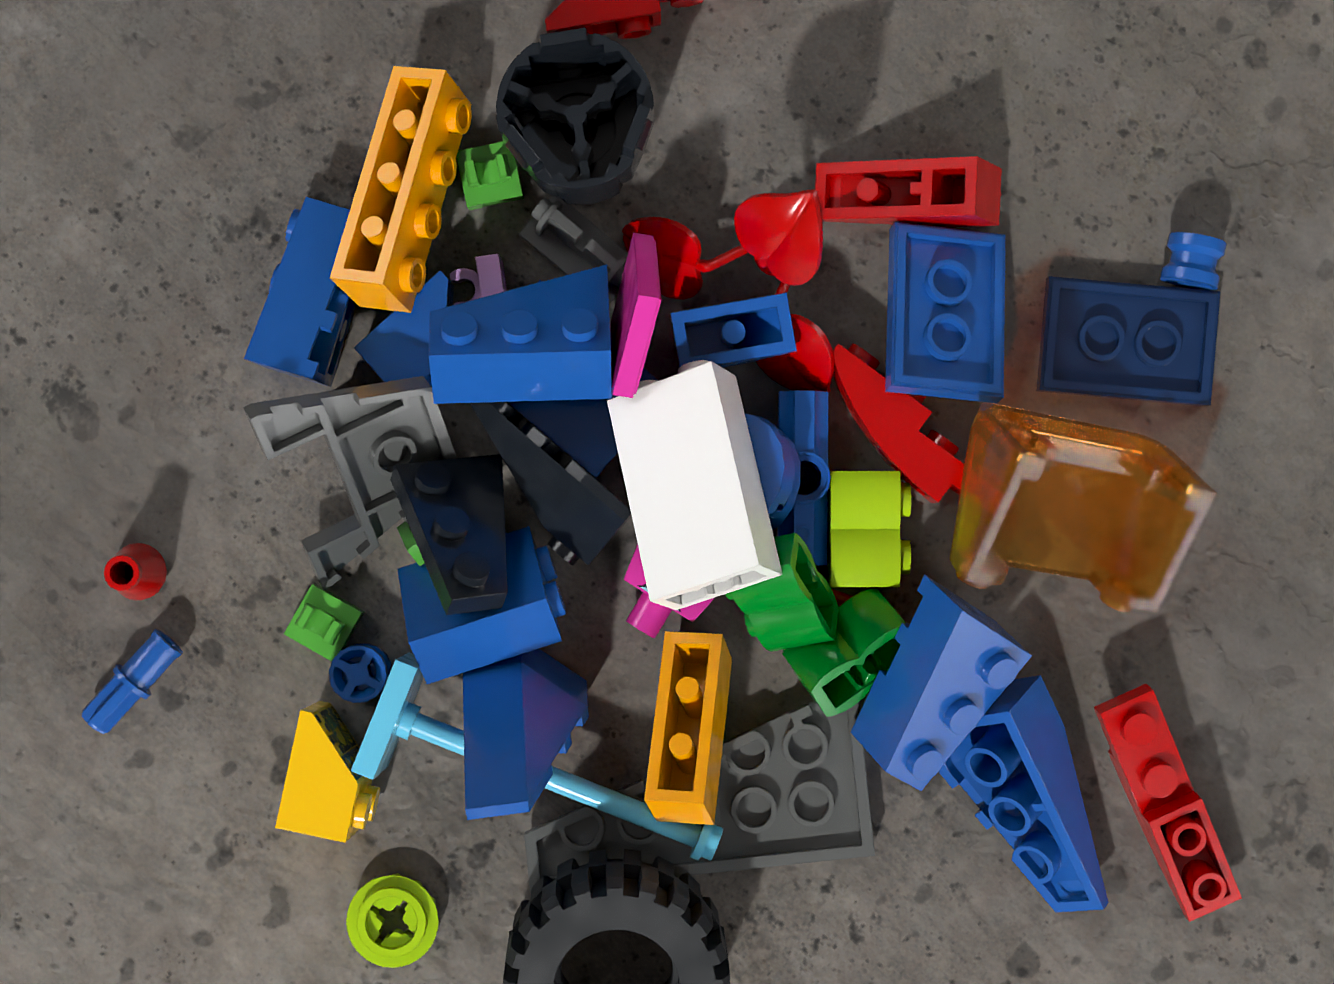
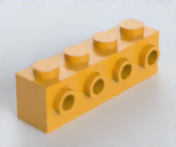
M393 66L330 275V279L359 307L411 313L416 295L424 286L426 260L432 239L437 237L441 228V208L447 188L455 179L457 170L456 156L462 136L468 131L472 118V104L446 70Z

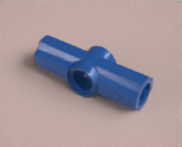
M779 391L778 429L782 430L794 443L800 462L808 463L814 467L818 475V483L814 491L808 495L797 494L794 507L783 523L777 527V536L797 533L807 545L815 565H827L828 488L831 479L828 467L829 392Z

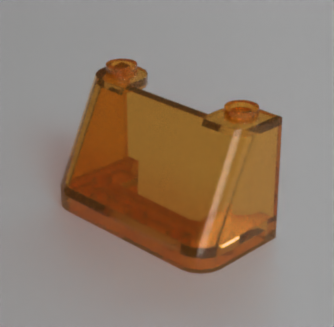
M983 403L980 405L970 428L949 560L956 570V576L962 582L975 588L987 589L989 585L1003 584L1009 571L1008 567L1089 580L1100 592V600L1107 606L1121 612H1130L1132 608L1157 612L1217 493L1171 449L1145 435L993 403Z

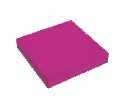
M633 233L610 322L612 395L633 398V395L637 393L662 300L656 241L650 235Z

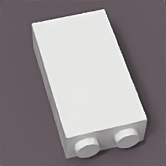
M693 361L681 366L678 369V374L660 381H640L637 393L633 395V398L618 396L607 400L650 602L679 610L783 575L739 387L734 374L712 361Z

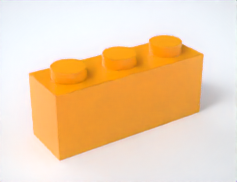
M665 631L644 801L656 821L714 825L732 667V657L723 634Z

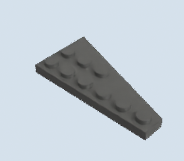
M815 700L723 741L714 823L723 828V833L711 861L702 857L699 860L690 858L692 847L588 805H583L525 832L530 892L532 886L543 876H549L552 880H555L559 864L574 858L578 865L581 866L589 863V852L607 849L608 859H623L624 849L641 851V862L651 865L654 859L659 856L673 863L675 877H680L684 873L699 875L875 856L864 747L851 733L860 713L859 702L842 713L827 717ZM647 776L616 790V792L646 803L644 797Z

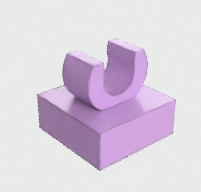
M499 254L475 257L477 273L467 268H460L450 273L452 283L467 281L474 284L475 294L471 300L507 291L503 261Z

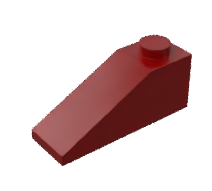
M978 156L816 163L815 190L818 195L822 222L893 225L894 222L937 227L999 226L1002 168Z

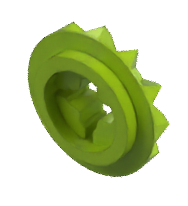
M398 873L373 878L362 886L351 900L346 918L348 936L356 951L369 962L388 968L406 966L420 959L433 944L440 923L435 898L428 893L420 881L403 877ZM403 900L406 901L408 904L404 909L406 912L402 920L409 926L408 929L410 931L396 928L391 934L388 933L384 940L378 938L383 931L381 927L385 921L379 914L378 909L383 908L387 911H392L396 905L400 906Z

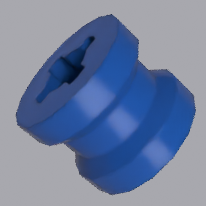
M1187 232L1170 233L1167 241V247L1171 251L1170 261L1162 268L1160 280L1168 284L1190 289H1218L1220 277L1216 272L1218 259L1225 255L1227 243L1221 239L1202 234Z
M370 643L355 644L341 650L334 657L329 668V681L334 692L343 700L352 703L367 702L382 694L391 672L392 664L388 655L380 647Z

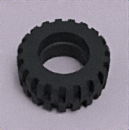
M607 849L589 852V863L581 866L578 865L574 858L559 864L555 880H552L549 876H543L532 886L530 900L521 901L514 915L513 929L509 931L503 984H569L561 969L563 957L582 939L607 930L636 932L659 944L668 953L673 965L672 973L664 984H730V969L724 927L719 924L718 910L711 898H701L700 884L688 873H684L679 878H676L672 862L659 856L654 859L652 865L641 862V851L624 849L623 859H608Z

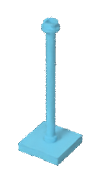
M409 652L395 659L352 766V772L372 780L375 779L388 767L399 738L408 740L411 735L464 756V730L421 714V707L413 704L424 678L414 654ZM552 766L553 775L545 789L692 847L690 858L699 860L702 857L710 861L712 860L723 833L722 827L715 824L699 825L656 821L646 803Z

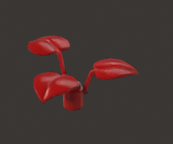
M811 189L794 193H761L748 197L738 206L734 216L735 231L741 245L708 260L700 259L702 249L697 235L681 223L668 218H637L627 223L622 229L627 252L629 251L633 233L654 237L657 248L661 295L672 299L685 300L695 296L701 290L703 285L701 272L713 271L747 253L754 256L755 262L761 271L780 280L775 295L787 293L790 285H802L808 282L820 267L823 250V226L817 191ZM790 314L797 351L756 361L758 366L772 380L792 391L830 392L835 359L827 336L819 326L801 315Z

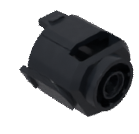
M586 28L541 34L539 42L530 44L520 52L521 54L516 56L507 68L499 86L496 101V118L505 146L543 192L555 197L559 196L567 204H592L612 198L620 193L623 183L633 179L655 122L653 93L648 77L640 63L626 48L616 41L610 40L608 37L596 33L589 34ZM591 120L597 128V134L595 139L589 144L585 140L584 132L588 129V122ZM566 125L569 126L571 132L575 133L576 141L574 146L569 144L564 138Z

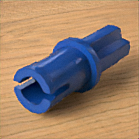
M155 629L150 638L123 666L120 664L114 666L113 672L115 675L82 710L81 715L87 724L102 734L110 732L140 698L148 699L150 697L151 691L149 688L172 662L183 654L181 648L165 633Z

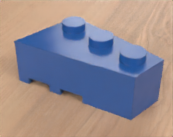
M305 197L301 210H293L286 230L285 239L288 244L281 263L276 266L273 272L269 294L246 351L245 360L328 387L332 386L356 307V303L330 279L350 212L349 209Z
M607 265L430 311L428 356L434 404L612 399Z
M925 574L917 589L923 598L910 624L901 623L895 636L900 646L888 672L879 670L851 730L852 735L885 772L919 791H922L933 776L939 772L946 760L969 732L976 727L979 720L1032 657L994 619Z

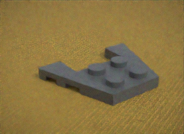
M424 376L251 403L243 407L259 446L267 460H271L322 435L325 438L353 507L354 515L300 540L323 590L333 586L342 578L338 571L358 554L365 559L380 546L377 538L401 518L407 522L390 481L395 464L457 458L439 406L434 404L432 387Z

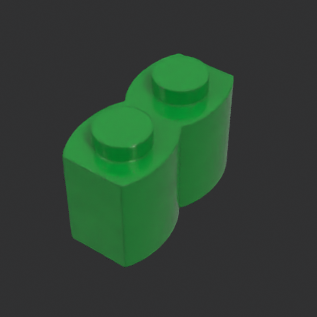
M797 533L774 537L783 575L725 594L729 600H734L740 610L744 612L745 624L749 634L752 637H757L762 646L770 652L835 640L839 613L838 604L827 580L821 573L817 572L807 545Z
M871 588L854 595L839 607L835 640L784 649L782 655L827 717L834 716L848 710L869 693L879 670L888 672L900 646L895 636L901 623L906 622L877 588Z

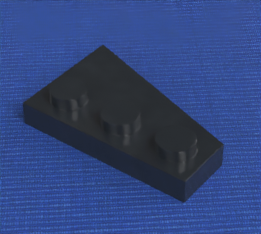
M496 454L395 464L390 481L445 614L453 615L502 608L508 593L502 456Z

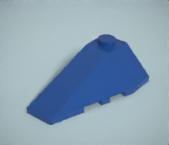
M540 649L463 673L465 811L467 820L530 812L553 775L551 763L558 753H567L572 745V730L575 726H584L589 718L587 681Z
M1041 675L1014 679L979 720L976 727L969 732L942 765L939 773L952 789L957 785L964 789L979 807L975 814L976 818L986 830L994 826L1014 849L1012 861L1056 913L1104 910L1109 902L1064 724Z

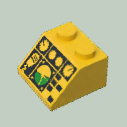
M318 701L300 710L275 828L346 843L359 829H365L367 821H373L378 805L380 787L371 786L372 779L351 771L360 747L331 703Z

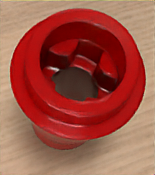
M134 543L123 547L107 562L104 568V578L107 584L117 590L122 596L132 600H144L157 594L164 585L167 575L166 563L162 555L152 546L143 543ZM129 564L133 569L131 581L130 578L125 577V566Z

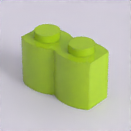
M830 471L831 479L828 488V584L830 587H900L901 574H910L911 571L910 540L900 539L901 517H910L911 514L910 483H901L900 471Z

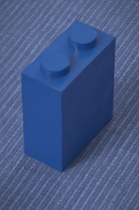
M529 526L505 534L508 593L502 608L446 615L425 563L419 566L416 562L397 568L408 643L426 684L562 641L557 617L567 613L557 582L548 583V581L558 578L555 565L547 545L537 548Z

